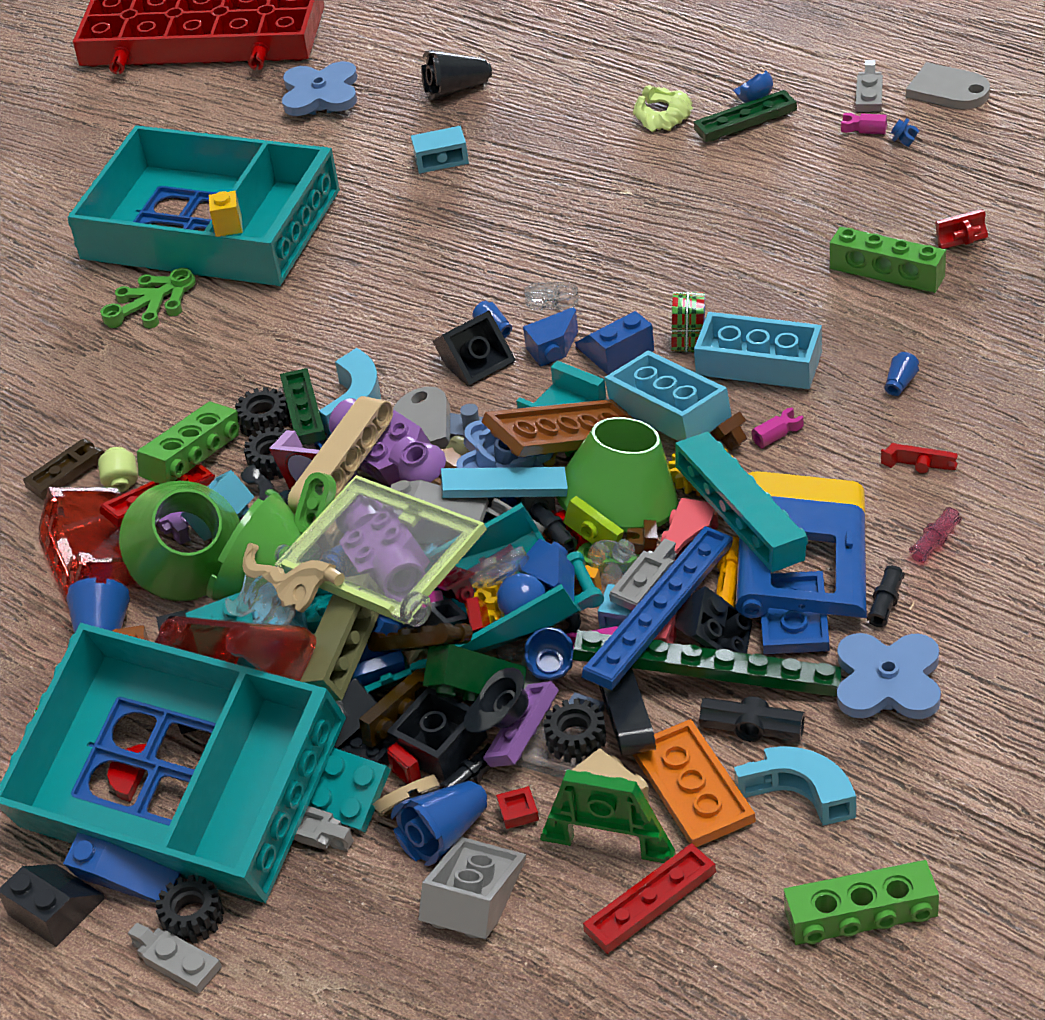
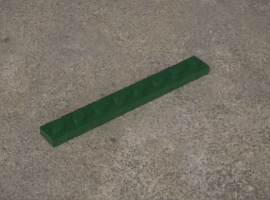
M577 630L572 660L589 662L611 635L601 634L597 631ZM653 640L631 666L633 669L837 697V688L841 683V667L832 666L827 663L817 664L802 662L792 658L766 657L762 654H745L732 652L727 649L716 650L692 644L680 645L666 643L662 640Z

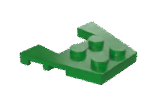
M566 770L540 836L541 841L571 846L574 838L573 825L639 837L641 859L665 863L676 855L673 845L636 781L627 780L622 777L614 778L596 775L587 771Z

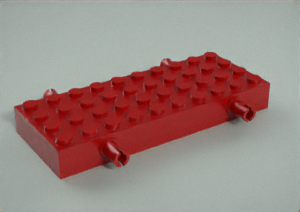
M90 0L73 39V46L79 66L95 67L98 65H109L110 71L114 74H117L118 70L119 74L123 73L126 64L163 65L166 63L187 64L190 62L211 63L224 61L227 63L248 61L251 69L256 70L258 65V70L263 68L265 60L280 61L294 59L300 61L309 59L324 10V1Z

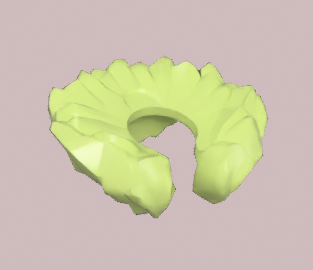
M648 85L644 87L642 96L638 97L633 109V115L651 132H654L656 129L671 131V128L676 124H681L684 119L690 116L693 109L691 106L692 101L686 93L680 90L669 91L664 87L656 88ZM645 100L648 104L656 102L667 103L668 108L661 112L654 111L646 106Z

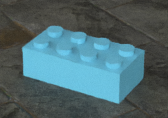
M708 312L694 347L695 371L701 376L810 389L822 354V325Z
M649 350L604 377L609 399L616 402L634 419L650 425L677 441L707 431L710 432L732 416L726 387Z

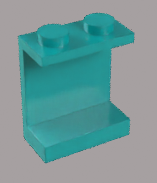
M557 360L551 366L553 384L534 403L521 397L516 400L518 409L607 400L605 379Z

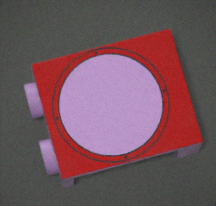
M286 430L269 448L290 490L319 452L316 449L303 448L296 432ZM357 471L353 474V476H352L351 479L348 481V483H349L356 475L358 476Z

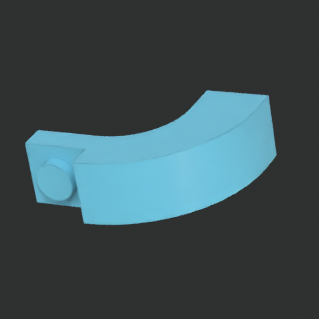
M358 348L335 361L339 383L346 387L348 391L319 410L324 432L327 435L332 433L329 429L330 415L341 401L349 398L357 400L360 396L381 400L375 364L367 354Z
M770 747L764 749V760L748 762L734 767L735 784L744 798L778 790L793 791L805 796L813 803L822 826L856 818V794L849 778L838 765L819 753L798 747Z

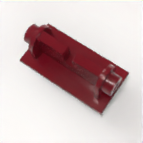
M454 566L437 588L442 590L444 597L466 603V599L473 598L475 594L469 578L474 576L475 573Z

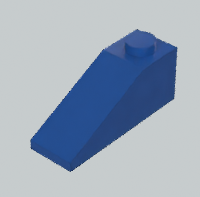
M79 832L63 862L81 880L156 903V900H160L159 893L161 890L168 892L166 888L168 883L171 882L175 886L178 884L176 879L181 877V874L175 870L108 841Z

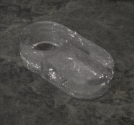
M570 282L533 283L524 290L526 306L532 310H566L575 307L579 303L578 287ZM565 294H570V295H572V296H569V297H560L561 295H565Z

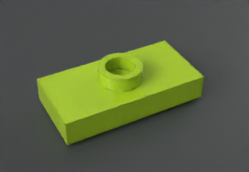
M575 496L569 501L563 523L609 557L617 554L624 530L579 497Z

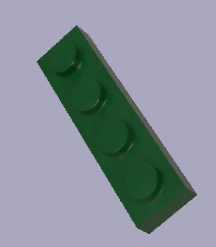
M781 90L694 121V130L705 142L714 141L728 134L736 133L748 127L759 125L765 121L797 111V102L785 90Z
M308 368L280 374L293 430L296 432L301 444L311 445L318 441L326 440Z

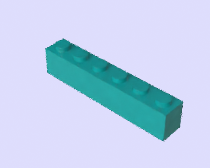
M708 431L676 442L675 467L772 573L805 561L806 546L808 545L805 531L799 528L790 519L788 513L773 501L771 495L756 483L754 477L749 475L740 466L738 460L733 458L724 449L721 442L716 441Z

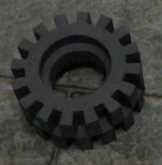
M263 387V391H259L256 388L253 389L254 393L251 394L248 391L244 393L245 398L241 396L238 399L239 403L235 404V410L238 412L240 430L249 437L252 434V436L257 437L256 432L260 430L261 433H265L266 428L274 431L275 427H277L282 432L284 426H288L290 414L286 398L281 391L277 392L275 388L269 391L268 387Z
M275 427L274 431H271L270 428H266L265 433H261L260 430L257 431V437L251 435L248 438L249 442L244 444L247 465L254 464L262 475L268 476L269 480H274V476H278L279 479L284 478L273 456L267 454L271 453L269 448L280 438L286 429L281 432L280 428Z
M567 699L562 701L563 707L560 708L558 704L552 706L553 712L548 710L546 713V719L543 721L546 746H548L550 754L554 753L555 758L558 760L564 756V761L567 763H571L572 758H576V763H581L582 757L586 756L588 758L601 746L605 747L607 736L604 715L602 711H599V707L596 704L591 707V701L585 700L583 704H580V699H574V704H569ZM576 726L587 729L578 735L563 733L566 729Z
M188 875V881L185 882L182 877L177 878L178 884L175 886L171 882L166 885L168 892L161 890L159 893L160 900H156V912L163 931L166 930L184 941L190 938L192 944L198 943L197 937L201 935L204 940L208 939V931L210 930L215 933L218 930L217 923L222 924V914H224V908L212 881L207 882L206 878L202 876L196 881L194 875ZM193 903L203 905L197 912L191 915H177L186 905Z

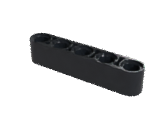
M632 668L626 672L612 690L599 685L621 756L656 750L653 728Z

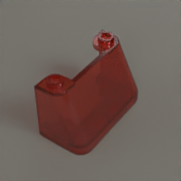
M48 488L39 523L38 535L41 547L66 603L68 588L79 580L96 578V583L106 584V579H112L122 583L125 587L137 583L129 574L120 553L119 534L121 526L116 527L100 514L101 504L121 495L118 488Z
M176 616L166 620L161 625L155 643L237 664L239 657H243L260 671L300 681L315 649L316 637L307 628L297 625Z

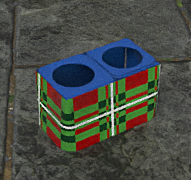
M673 292L672 352H694V347L705 321V292Z

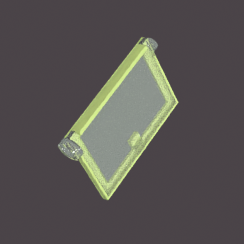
M356 475L292 546L281 544L277 547L275 551V560L277 561L275 566L283 568L286 574L301 563L310 560H318L335 565V569L345 576L344 582L336 586L330 581H324L319 588L400 623L418 627L426 622L431 612V600L428 596L487 529L483 522Z

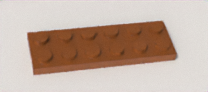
M609 399L485 412L481 422L491 431L494 437L504 442L514 455L526 457L578 450L597 422L613 417L634 418L616 402Z

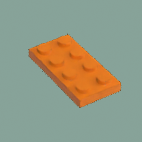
M692 719L655 733L656 750L633 754L689 844L692 843L699 847L756 822L755 812Z

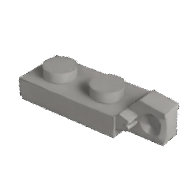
M865 60V72H859L857 75L856 112H882L883 75L882 72H875L876 60Z
M664 538L654 552L643 551L610 591V602L632 611L674 563V559L677 556V553H675L676 543Z
M310 806L307 807L294 837L295 841L310 846L327 849L330 845L334 849L348 851L354 842L350 828L341 826V822L334 818L333 813Z
M136 923L128 932L132 940L131 944L138 948L137 953L143 958L146 965L197 994L204 989L222 968L219 959L166 930L163 931L157 928L152 932L148 927Z

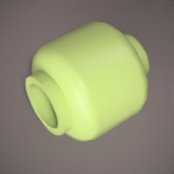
M109 448L98 459L100 482L105 488L115 492H124L138 480L136 458L132 452L125 448Z

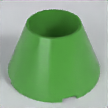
M625 417L607 418L593 426L565 467L568 487L567 496H556L560 506L565 511H567L569 501L575 496L579 497L623 529L624 532H627L628 528H643L644 520L656 521L657 527L665 524L670 519L671 511L673 509L676 510L678 504L677 492L658 432L642 421Z
M190 481L162 483L142 493L128 508L120 528V553L131 577L146 591L160 598L172 601L197 600L207 595V587L211 575L218 576L222 565L218 558L240 520L230 503L218 492L205 485ZM175 512L191 513L206 523L211 532L212 542L204 549L196 552H179L168 547L160 539L155 525L168 514Z
M273 489L265 492L269 497L264 501L258 498L235 528L220 554L218 561L222 562L218 576L211 575L207 587V597L213 601L224 599L242 591L247 592L251 601L250 594L268 583L265 578L254 579L247 576L243 570V557L249 543L259 546L255 554L257 564L279 567L284 559L288 560L293 555V550L298 546L295 541L303 533L299 532L295 524V514L279 493ZM318 544L300 563L310 560H322L323 551Z

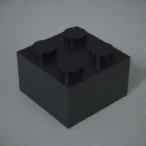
M428 687L387 731L391 745L397 742L418 760L420 770L429 775H435L437 779L443 782L459 769V764L468 759L486 740L488 735L486 731L472 733L466 730L464 717L470 706L454 698L438 696L435 689Z

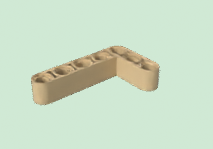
M360 396L354 402L289 492L288 506L294 514L297 510L304 482L312 473H325L334 478L336 482L335 497L343 490L390 424L393 417V407L390 402L366 396ZM337 523L318 543L324 554L341 547L340 544L346 537L339 532Z

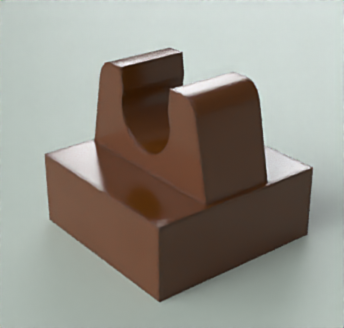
M739 411L719 424L710 434L716 441H722L730 451H733L742 442L747 440L741 428L747 420Z
M644 520L643 528L627 529V552L640 555L643 551H655L658 541L656 521Z

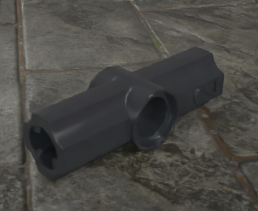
M751 696L744 698L741 703L705 697L701 703L699 716L700 727L733 731L740 739L748 742L760 741L763 736L800 741L802 740L805 723V712L770 707L765 700Z

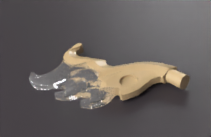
M249 543L243 557L242 567L245 577L241 593L234 601L226 598L225 605L231 615L238 617L257 611L258 617L251 623L258 626L264 625L274 617H277L278 621L272 625V629H283L291 623L296 610L303 613L310 606L319 586L324 581H330L334 585L339 586L344 582L345 576L335 569V565L318 560L303 562L285 574L283 568L257 564L255 554L259 546Z

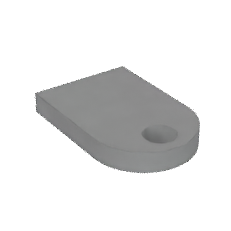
M929 62L924 64L906 88V98L954 109L979 107L987 102L990 96V83L984 76Z
M437 387L418 388L405 394L398 400L393 409L420 426L431 444L439 448L446 447L449 444L450 403L441 389Z

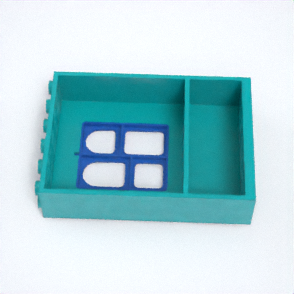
M135 125L67 218L80 259L165 271L187 268L194 275L281 286L337 196L340 188L332 148ZM222 191H236L242 216L243 233L216 237L211 219L190 216L200 202H209V195ZM164 199H189V202L179 215L157 213L154 211L155 205ZM151 223L183 226V228L152 225ZM201 228V229H205V230H204V231H198V230H195V229Z
M80 623L75 634L69 640L68 649L62 661L55 668L54 677L47 691L40 698L39 707L32 721L25 728L24 737L17 751L11 756L9 767L0 782V810L19 828L73 844L79 832L108 841L175 870L181 874L182 878L188 879V875H194L196 881H198L199 877L202 876L206 878L207 882L212 881L217 889L266 903L346 717L326 688ZM132 713H141L155 717L157 720L144 750L139 753L122 749L116 746L113 741V730L117 722L124 716ZM172 724H180L212 733L195 770L157 759L156 755L168 728ZM112 761L148 771V776L136 802L132 806H124L93 795L90 791L89 782L92 773L97 767ZM164 777H171L189 783L172 820L148 812V806L159 782Z

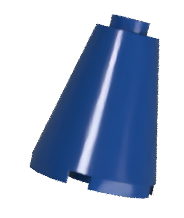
M87 578L70 585L66 600L74 634L80 623L110 631L122 628L130 602L129 590L122 583L112 579H106L105 584L96 583V578Z
M466 781L403 800L394 806L391 813V820L396 817L398 827L393 829L395 837L410 858L415 861L419 859L427 861L424 864L426 866L435 864L442 859L486 810L487 794L482 786L472 781Z

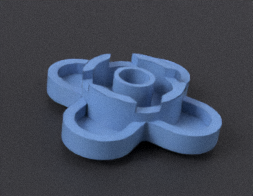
M335 62L320 71L308 66H297L286 71L283 76L285 88L289 92L283 96L282 104L285 113L288 115H316V111L326 109L327 113L345 111L352 108L357 102L355 88L351 86L357 80L355 65L350 62Z
M482 420L470 423L465 428L464 445L470 452L462 455L457 460L456 468L544 467L542 463L550 460L554 453L526 457L516 456L504 442L491 434V431L481 422Z
M856 633L846 636L840 641L837 648L838 664L849 674L837 688V704L844 714L853 718H868L876 713H881L882 709H895L896 713H901L908 718L924 719L938 711L941 691L938 684L927 676L937 668L939 663V646L932 638L923 634H909L901 637L892 645L886 646L871 635Z

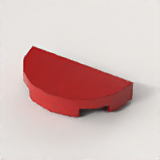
M138 744L125 750L139 753L144 750L146 744ZM111 762L107 773L111 789L119 799L131 802L146 770L120 762Z

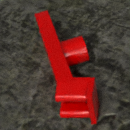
M891 443L886 449L881 450V464L890 468L896 463L915 465V469L919 473H926L929 467L956 470L958 464L956 462L958 454L950 451Z

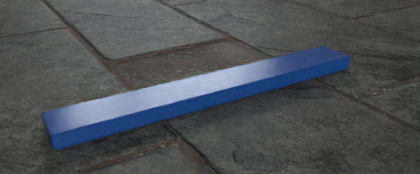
M705 526L583 667L582 678L612 690L731 548L733 537Z

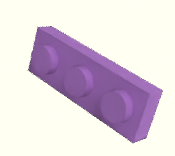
M552 681L528 684L525 691L529 699L527 710L517 722L508 728L500 729L483 757L490 767L515 765L522 757L525 746L536 733L537 726L545 713L551 708L552 701L559 691Z

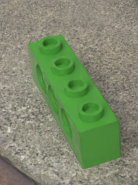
M839 227L830 241V269L934 293H936L945 277V249L845 227Z
M209 401L137 450L139 477L159 484L175 481L239 435L237 410Z
M926 860L784 888V910L795 945L815 944L824 939L853 936L859 932L878 928L888 929L894 925L913 921L923 922L938 916L939 893Z

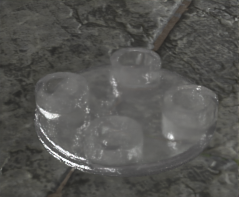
M621 539L619 542L600 540L590 547L588 562L589 566L599 569L602 583L606 586L607 584L616 585L638 556L634 553V545L626 539Z
M518 547L508 552L506 557L497 560L495 556L487 558L478 564L480 571L469 578L470 584L473 588L499 585L509 576L517 574L528 562L529 555L526 554L523 547Z

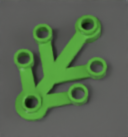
M178 268L172 271L170 276L142 275L138 278L139 288H129L127 286L117 288L115 290L117 302L121 304L130 303L123 307L114 303L104 306L100 311L103 323L109 328H117L122 325L125 316L148 305L146 312L141 316L143 326L148 329L155 328L159 325L157 314L164 296L172 293L170 300L164 304L168 316H177L182 313L181 299L184 292L190 290L195 285L196 279L194 274L187 268Z

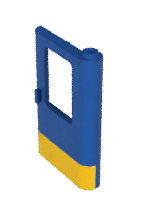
M761 471L748 473L754 477L756 483L765 492L771 495L773 501L788 513L790 519L805 531L808 540L835 543V592L823 593L772 586L771 571L739 537L736 590L737 611L748 618L761 617L767 612L768 608L793 610L801 613L812 612L867 618L865 491L862 485L849 480Z

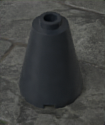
M435 50L425 51L422 57L427 58L426 64L421 65L424 91L431 94L428 97L429 100H438L485 84L492 76L491 64L487 63L485 58Z

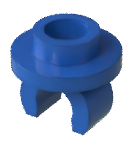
M906 118L904 121L899 119L890 132L894 135L892 140L895 142L899 138L902 144L909 147L919 133V129L913 125H907L910 119Z

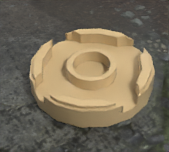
M435 775L427 776L394 790L378 799L373 805L378 816H387L392 813L394 806L401 801L436 791L440 785Z

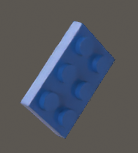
M823 571L771 573V585L776 588L825 593ZM768 608L767 612L761 616L763 654L830 651L827 614L801 613L793 610Z

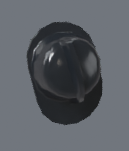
M513 667L504 668L495 673L486 682L481 693L464 717V726L467 731L479 733L494 726L499 729L508 728L524 715L529 699L528 694L523 688L524 676L519 669Z

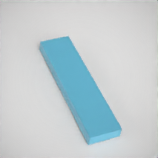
M565 467L441 468L442 498L567 496L568 487Z

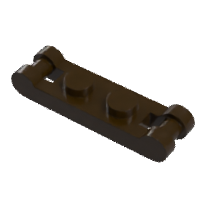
M440 623L437 626H421L420 633L415 628L398 629V632H390L387 635L383 632H372L367 644L372 652H403L428 649L429 646L444 644H467L471 641L473 632L468 624H456L453 627L449 623Z

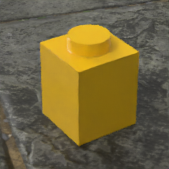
M222 191L209 195V211L215 236L220 237L243 233L242 216L236 191Z

